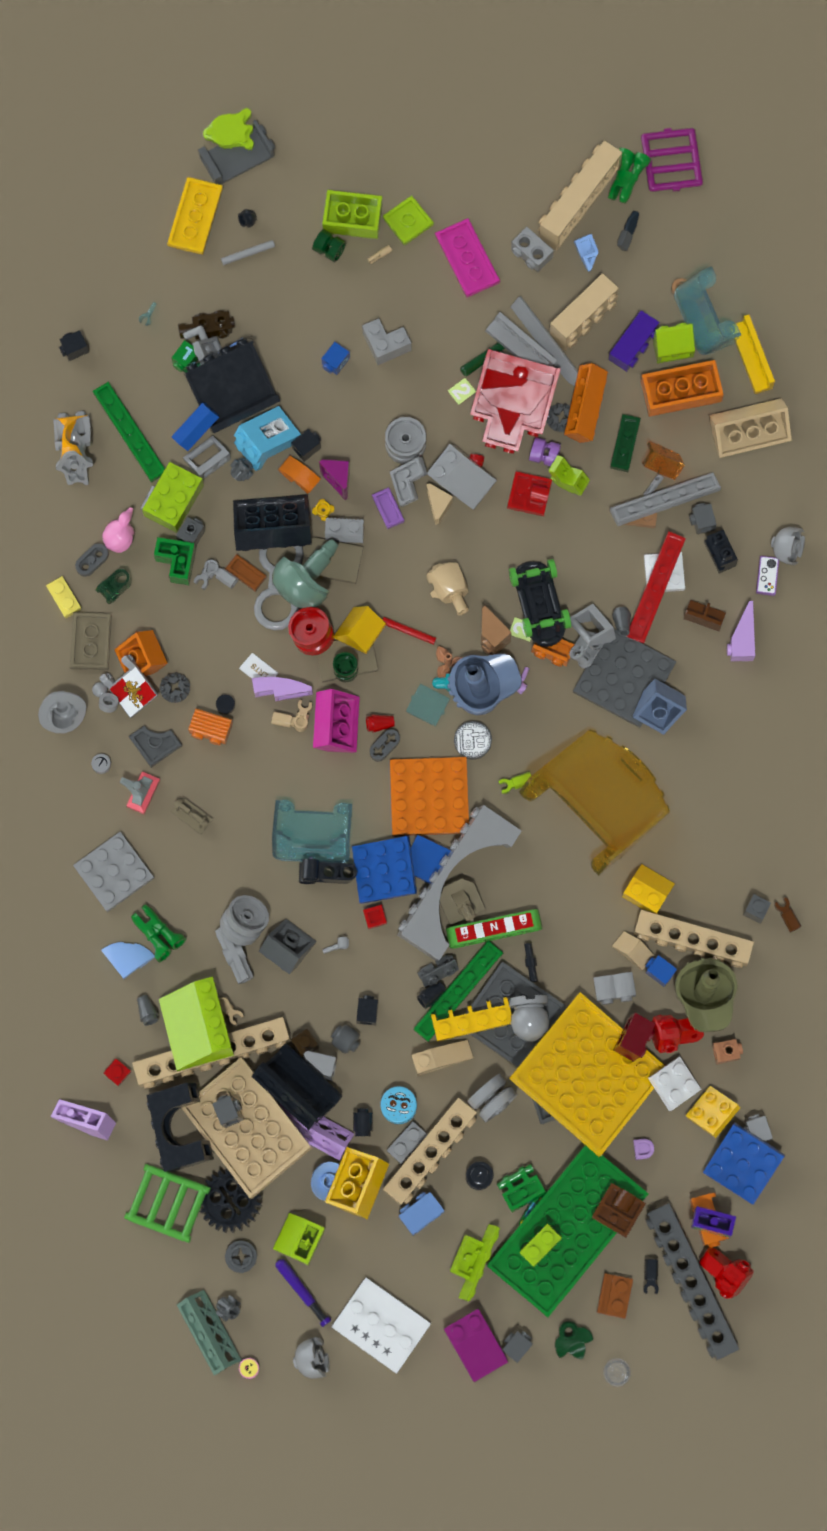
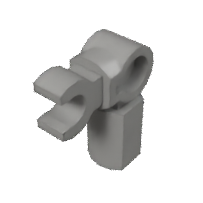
M208 560L204 564V568L201 571L202 574L196 576L193 581L194 584H197L200 580H203L204 584L201 588L205 590L208 587L209 579L216 575V579L232 589L238 582V578L226 569H220L215 560Z

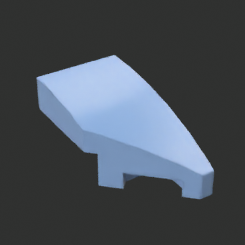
M589 234L574 241L579 256L588 272L591 271L598 255V248L593 236Z

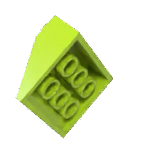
M213 977L192 982L159 999L177 1071L234 1056Z

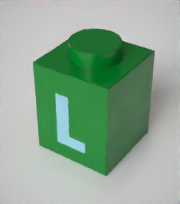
M185 340L171 357L173 367L179 372L185 370L186 365L192 362L197 363L199 360L194 353L193 345Z

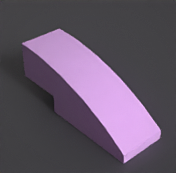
M280 677L252 678L255 697L274 694L275 701L313 695L311 686L295 680Z

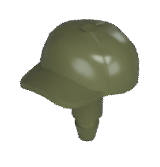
M701 958L699 961L687 962L675 980V992L677 998L684 1006L690 1024L699 1032H715L724 1030L729 1026L733 1015V1001L738 989L734 972L719 959Z

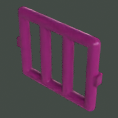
M665 128L661 132L644 133L641 135L643 154L650 158L691 153L693 161L691 163L653 167L651 158L650 164L646 167L649 191L673 190V192L680 191V188L703 185L694 128L679 130ZM689 136V146L650 150L649 140ZM694 170L695 179L655 184L654 174Z

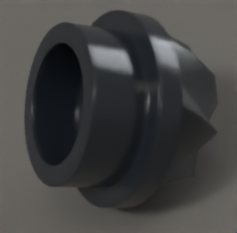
M248 209L242 210L238 214L240 225L242 227H252L255 221H257L256 213Z

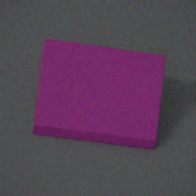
M321 460L319 462L320 474L344 500H347L350 476L349 461Z

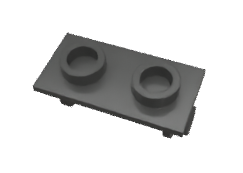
M445 955L440 960L435 961L438 966L437 968H434L431 963L417 972L425 988L436 984L439 980L451 976L459 970L456 960L452 955Z

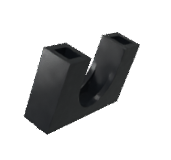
M184 1083L146 1095L148 1100L147 1108L152 1118L151 1125L156 1135L155 1142L161 1157L160 1165L164 1172H174L214 1160L210 1140H200L187 1145H181L174 1139L171 1133V1120L174 1114L183 1107L200 1102L196 1083Z

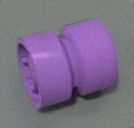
M536 437L529 461L536 463L543 461L544 465L551 467L557 455L559 456L561 444L555 442L548 444L546 440ZM545 450L550 451L548 456L544 455Z

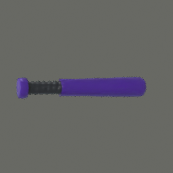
M280 1259L275 1264L277 1270L306 1306L310 1307L321 1322L320 1325L322 1327L326 1326L331 1321V1318L326 1317L322 1310H320L315 1302L316 1300L287 1261Z

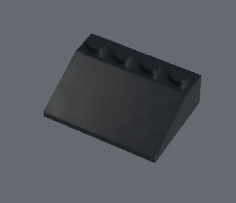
M308 494L233 500L236 551L312 545Z

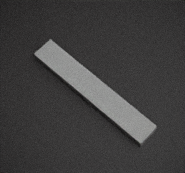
M712 472L610 508V513L616 525L620 526L718 492L721 486Z

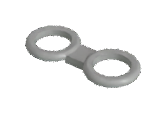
M293 546L296 550L293 562L301 564L304 556L303 547ZM260 549V563L270 573L268 589L262 591L256 598L254 614L258 622L265 628L274 631L283 630L288 627L290 618L295 612L299 611V608L291 604L289 616L281 622L269 621L262 614L263 602L272 595L280 594L272 582V573L275 566L270 564L267 559L266 553L268 549Z

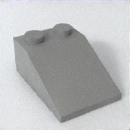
M452 444L448 445L427 472L437 483L473 510L497 481Z

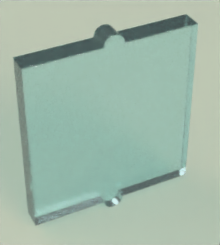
M420 684L415 695L411 696L412 700L406 712L436 727L441 715L445 714L444 710L450 698Z

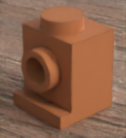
M736 1039L713 1043L712 1045L716 1065L740 1060V1055L743 1054L742 1045L737 1043ZM727 1047L732 1049L731 1054L726 1053L725 1049Z

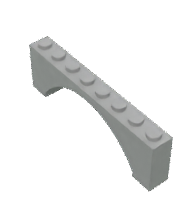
M485 805L479 806V808L475 807L470 815L472 819L468 824L465 823L460 830L462 834L458 840L455 839L452 842L449 855H445L439 863L441 865L440 869L431 875L429 879L431 883L427 888H423L418 896L420 900L417 905L414 903L408 911L410 916L407 920H403L398 927L399 933L397 935L435 961L441 959L449 946V943L445 941L440 924L439 901L444 882L451 870L463 858L476 850L503 845L506 848L512 847L521 833L520 829Z

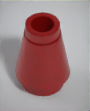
M370 714V716L366 717L368 732L372 731V733L395 726L393 716Z

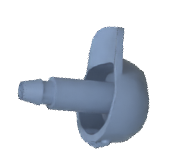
M506 654L466 656L457 661L451 670L450 676L447 678L449 681L447 687L451 689L449 694L454 697L453 701L457 702V707L477 716L493 711L502 700L517 692L522 684L514 659Z

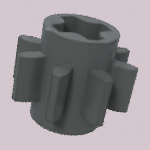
M245 458L235 459L230 465L232 467L230 470L231 476L237 481L249 480L253 475L251 472L253 465Z
M231 1295L228 1298L222 1297L216 1304L218 1309L216 1314L226 1322L228 1319L233 1320L240 1313L238 1306L241 1303Z

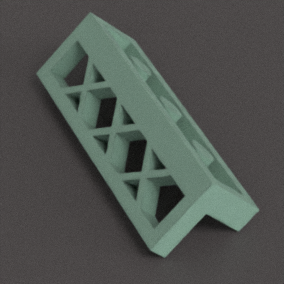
M204 1290L187 1297L177 1304L214 1376L241 1361ZM196 1298H201L204 1304L203 1308L198 1306ZM206 1315L213 1320V1326L207 1323ZM216 1333L221 1335L222 1343L217 1342L215 1338ZM225 1351L231 1354L232 1361H227Z

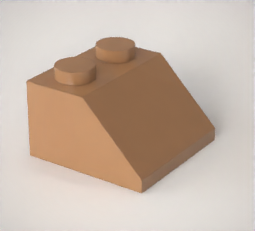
M484 606L482 608L481 648L486 654L494 655L498 654L511 642V631Z

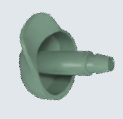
M330 539L322 545L320 550H315L303 566L283 557L276 564L272 573V582L278 593L287 602L300 609L307 607L316 608L326 600L330 591L318 585L315 580L331 562L330 558L334 556L339 545Z

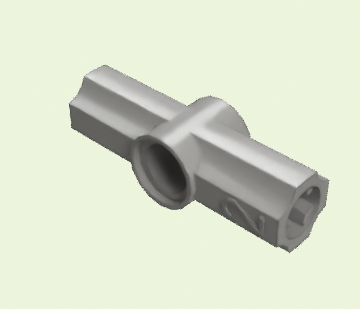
M217 929L215 932L223 948L222 952L228 965L231 966L238 984L250 981L254 977L247 964L242 946L229 941L223 935L221 929Z

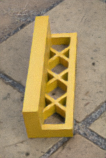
M746 315L742 322L730 325V330L754 393L758 394L773 389L775 380L751 317Z

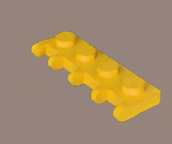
M503 998L505 1005L492 1008L491 1002L487 1001L488 1009L476 1012L472 1011L471 1005L467 1006L468 1014L455 1017L452 1010H449L450 1018L436 1021V1015L432 1014L431 1018L437 1042L511 1025L512 1014L508 998Z

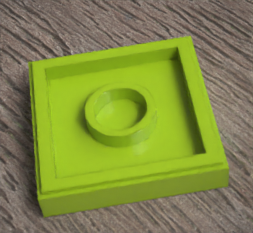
M412 195L382 216V219L404 246L434 225V222Z

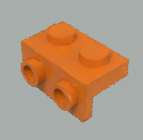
M563 639L551 647H544L535 643L532 647V653L539 659L546 658L551 660L556 666L562 667L563 665L567 667L571 658L569 655L570 650L575 644Z

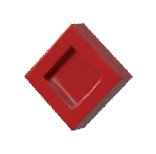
M382 905L363 910L368 930L387 924Z
M115 1059L103 1074L119 1087L131 1071L119 1060Z

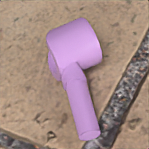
M528 667L524 668L521 675L522 684L517 691L520 694L527 688V685L523 682L529 671Z

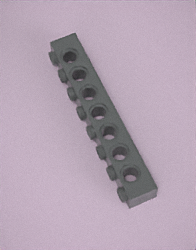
M668 1203L647 1213L648 1218L645 1219L647 1226L650 1230L653 1229L656 1234L654 1240L658 1248L662 1247L665 1253L663 1259L666 1265H671L674 1272L671 1274L675 1284H680L683 1290L680 1292L681 1297L691 1307L689 1313L693 1321L697 1320L700 1326L698 1332L702 1340L706 1339L709 1345L706 1348L710 1357H715L717 1361L740 1350L670 1204ZM661 1223H667L670 1226L668 1233L660 1231L659 1225ZM669 1241H676L679 1248L677 1251L669 1250ZM678 1259H684L687 1262L685 1270L677 1267ZM688 1277L696 1280L694 1288L687 1287L685 1281ZM697 1295H701L705 1299V1303L701 1307L697 1306L694 1302V1298ZM705 1314L713 1316L714 1321L711 1325L704 1323L703 1316ZM714 1332H719L722 1335L721 1343H715L712 1340Z

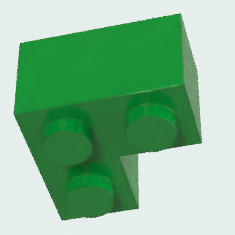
M157 537L154 551L155 561L171 564L169 573L171 583L190 584L196 553L195 543Z

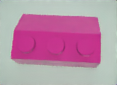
M334 689L316 692L313 748L328 752H357L359 696Z

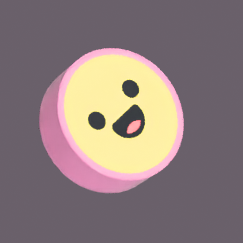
M246 1358L240 1363L239 1372L244 1378H254L259 1372V1364L252 1358Z

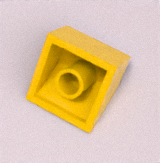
M642 864L625 889L622 898L644 911L657 914L675 883Z

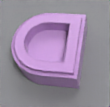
M633 1140L635 1160L648 1159L653 1155L654 1145L650 1140Z

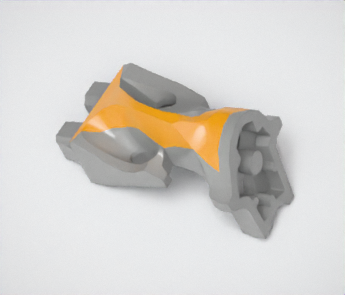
M84 411L77 412L75 417H68V414L60 413L56 419H53L56 451L62 449L60 459L56 463V470L64 473L68 485L76 482L89 485L87 468L93 466L92 459L85 455L86 446H91L92 429L89 415H86Z

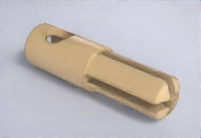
M387 245L369 257V263L372 264L392 252L391 247Z

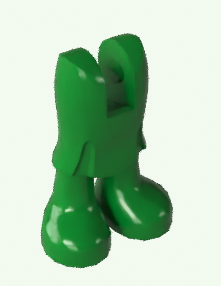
M620 148L619 150L622 152L621 167L617 171L616 178L610 187L608 199L616 200L622 188L619 200L621 203L626 204L635 183L639 180V175L650 164L651 158L640 152H637L635 155L626 148ZM634 163L632 171L629 172L630 167Z
M145 904L141 908L150 920L145 924L136 913L131 916V919L136 927L146 936L147 941L153 944L155 959L158 962H162L169 957L172 951L159 938L161 934L173 950L180 948L187 939L183 934L171 931L155 911Z

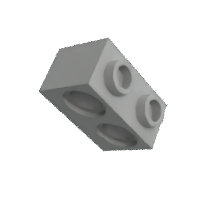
M528 227L511 243L513 254L518 258L521 257L531 270L535 269L539 272L553 258L554 250ZM527 243L529 246L522 247L520 244ZM539 254L542 258L535 259L533 256Z

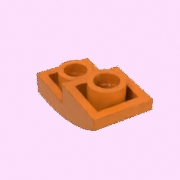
M288 456L278 468L281 474L290 482L294 481L307 494L321 480L313 471L291 456Z

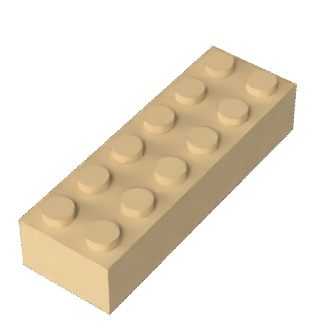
M605 140L601 145L598 144L592 152L593 156L585 160L582 165L583 169L580 173H575L571 180V185L569 187L566 186L562 190L561 198L552 203L551 211L548 215H543L539 221V238L556 251L620 169L622 152Z

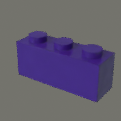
M641 310L609 353V361L626 372L630 367L634 368L639 361L637 357L640 353L644 354L649 347L648 342L651 338L654 339L655 330L658 329L659 322Z

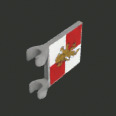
M125 655L121 661L129 670L115 682L110 673L101 675L100 681L112 694L117 696L119 704L127 715L132 718L154 700L158 693L136 665L133 656Z

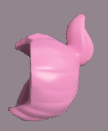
M132 507L122 512L118 520L111 521L105 527L102 538L107 549L116 553H122L130 547L135 533L134 528L129 523L133 513Z

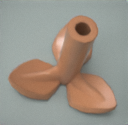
M438 646L436 657L444 665L438 667L437 676L441 678L446 677V674H450V667L453 668L462 657L452 659L451 653L445 648Z

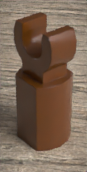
M785 897L783 899L785 907H780L778 902H775L774 907L782 913L781 917L791 933L802 926L793 910H790V902Z

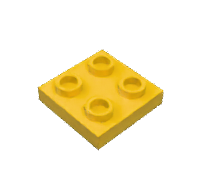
M709 1086L685 1116L716 1138L739 1111L740 1107L712 1086Z

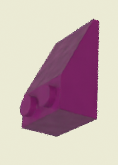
M479 1309L444 1328V1332L473 1382L508 1363Z

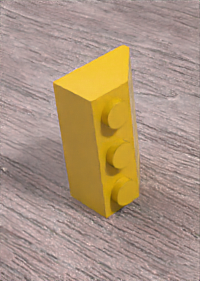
M346 1147L325 1203L368 1220L389 1163L378 1157Z

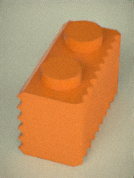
M195 709L188 730L193 738L199 740L206 738L210 740V743L220 746L221 743L226 744L233 721L219 715Z

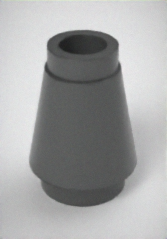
M618 607L614 609L612 618L618 635L627 636L630 633L631 613L626 607Z
M144 995L137 998L140 1021L143 1022L144 1026L158 1022L159 1014L148 996Z

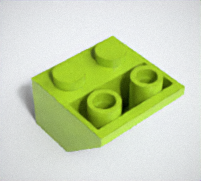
M679 323L674 327L661 326L655 330L653 346L657 364L694 357L695 344L692 323Z
M289 1213L273 1250L309 1266L325 1232V1228Z

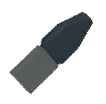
M637 211L631 213L625 224L624 231H621L618 238L617 246L622 251H628L632 241V235H634L639 218V212Z

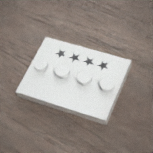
M365 1278L332 1325V1328L397 1374L431 1323Z

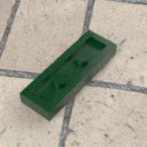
M622 415L610 469L629 472L641 418Z

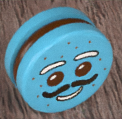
M397 1086L390 1088L384 1093L381 1099V1111L389 1122L404 1124L414 1117L417 1110V1101L409 1089Z

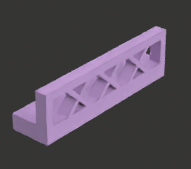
M280 1104L281 1108L310 1145L340 1161L354 1133L325 1117L308 1130ZM320 1125L327 1126L329 1130L320 1128ZM336 1134H341L347 1137V1139L344 1141L338 1138Z

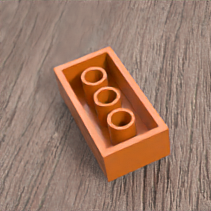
M715 360L642 374L641 386L649 417L720 403L724 395Z

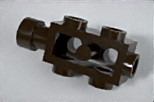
M217 310L207 315L205 313L197 314L195 317H192L193 324H178L180 339L184 338V332L196 328L200 324H206L203 327L208 338L213 336L226 338L232 333V328H235L234 318L229 316V311ZM196 335L195 339H200L199 335Z

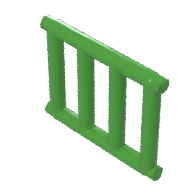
M145 1164V1174L129 1213L125 1214L124 1219L190 1243V1233L204 1197L206 1194H209L211 1188L171 1172H164L163 1169ZM156 1175L163 1179L149 1215L145 1219L137 1216L151 1177ZM172 1181L180 1184V1188L164 1226L154 1221L169 1183ZM188 1188L198 1191L183 1232L172 1229L186 1191Z

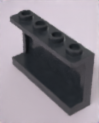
M286 1043L266 1063L260 1064L251 1076L308 1130L328 1114L342 1098V1094Z

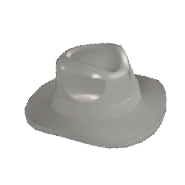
M65 691L53 692L41 703L38 713L39 722L43 728L54 733L73 731L83 721L86 713V703L77 694Z

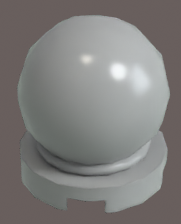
M535 995V999H526L525 996L510 998L509 1007L515 1009L511 1016V1026L513 1033L519 1039L533 1042L542 1038L547 1032L550 1020L548 1013L543 1009L544 1006L548 1005L546 995Z

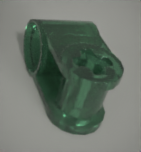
M118 569L101 582L95 591L102 594L107 604H111L131 586L132 579L125 569ZM126 576L125 582H118L119 577Z

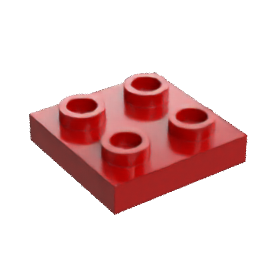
M516 471L507 509L544 517L552 479Z

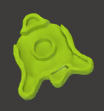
M245 108L236 114H223L216 117L209 127L204 129V139L215 142L220 148L224 149L243 147L246 150H252L254 143L250 135L253 132L252 125L245 124L252 116L250 109Z

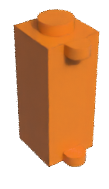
M711 1193L690 1199L693 1213L696 1207L715 1211L712 1198L716 1197V1194ZM699 1230L703 1246L708 1245L710 1248L720 1246L721 1241L729 1239L728 1237Z

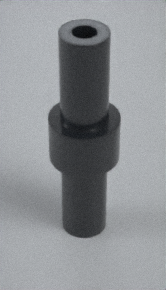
M532 943L524 944L526 953L525 966L528 968L530 981L532 983L538 982L536 973L537 961L534 958Z

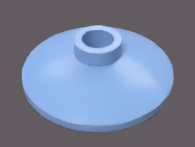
M324 1162L313 1172L311 1187L314 1195L320 1200H326L339 1167V1164L335 1162Z

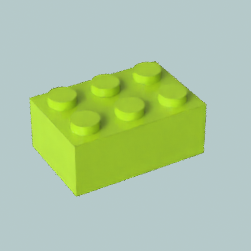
M327 190L322 223L323 229L332 234L378 239L383 205L382 196Z
M169 462L142 509L144 516L177 533L204 486L203 479Z

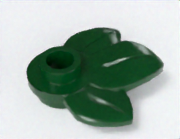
M570 1321L564 1322L559 1328L560 1336L555 1341V1351L559 1358L564 1357L569 1352L573 1357L583 1359L586 1352L585 1343L593 1341V1336L586 1328L577 1327L575 1323ZM571 1328L573 1331L572 1335H566L565 1329Z

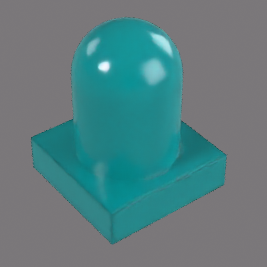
M446 674V677L434 678L432 681L433 687L436 689H446L449 692L451 689L447 687L449 684L447 678L450 674Z

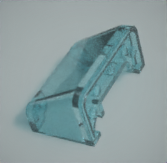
M712 266L702 270L678 286L674 293L685 323H692L694 344L697 351L702 355H709L731 346L741 336L738 326L733 321L719 322L706 289L711 288L716 282V274Z
M275 800L272 830L273 857L281 861L302 862L303 859H318L319 862L346 863L349 861L352 804L339 803L334 806L333 812L295 811V806L292 802L288 800Z

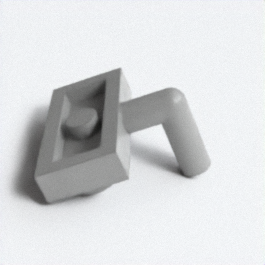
M198 326L184 332L183 335L186 340L199 335L200 340L192 343L194 353L199 361L209 354L214 356L220 352L221 346L217 337L208 338L203 326Z

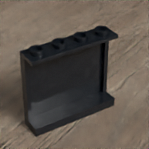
M245 337L238 340L235 346L223 347L219 350L220 353L214 356L209 354L202 358L203 361L197 364L192 362L186 365V369L183 370L198 405L206 403L219 416L209 428L213 434L280 402L253 345L254 342L250 338L247 339Z

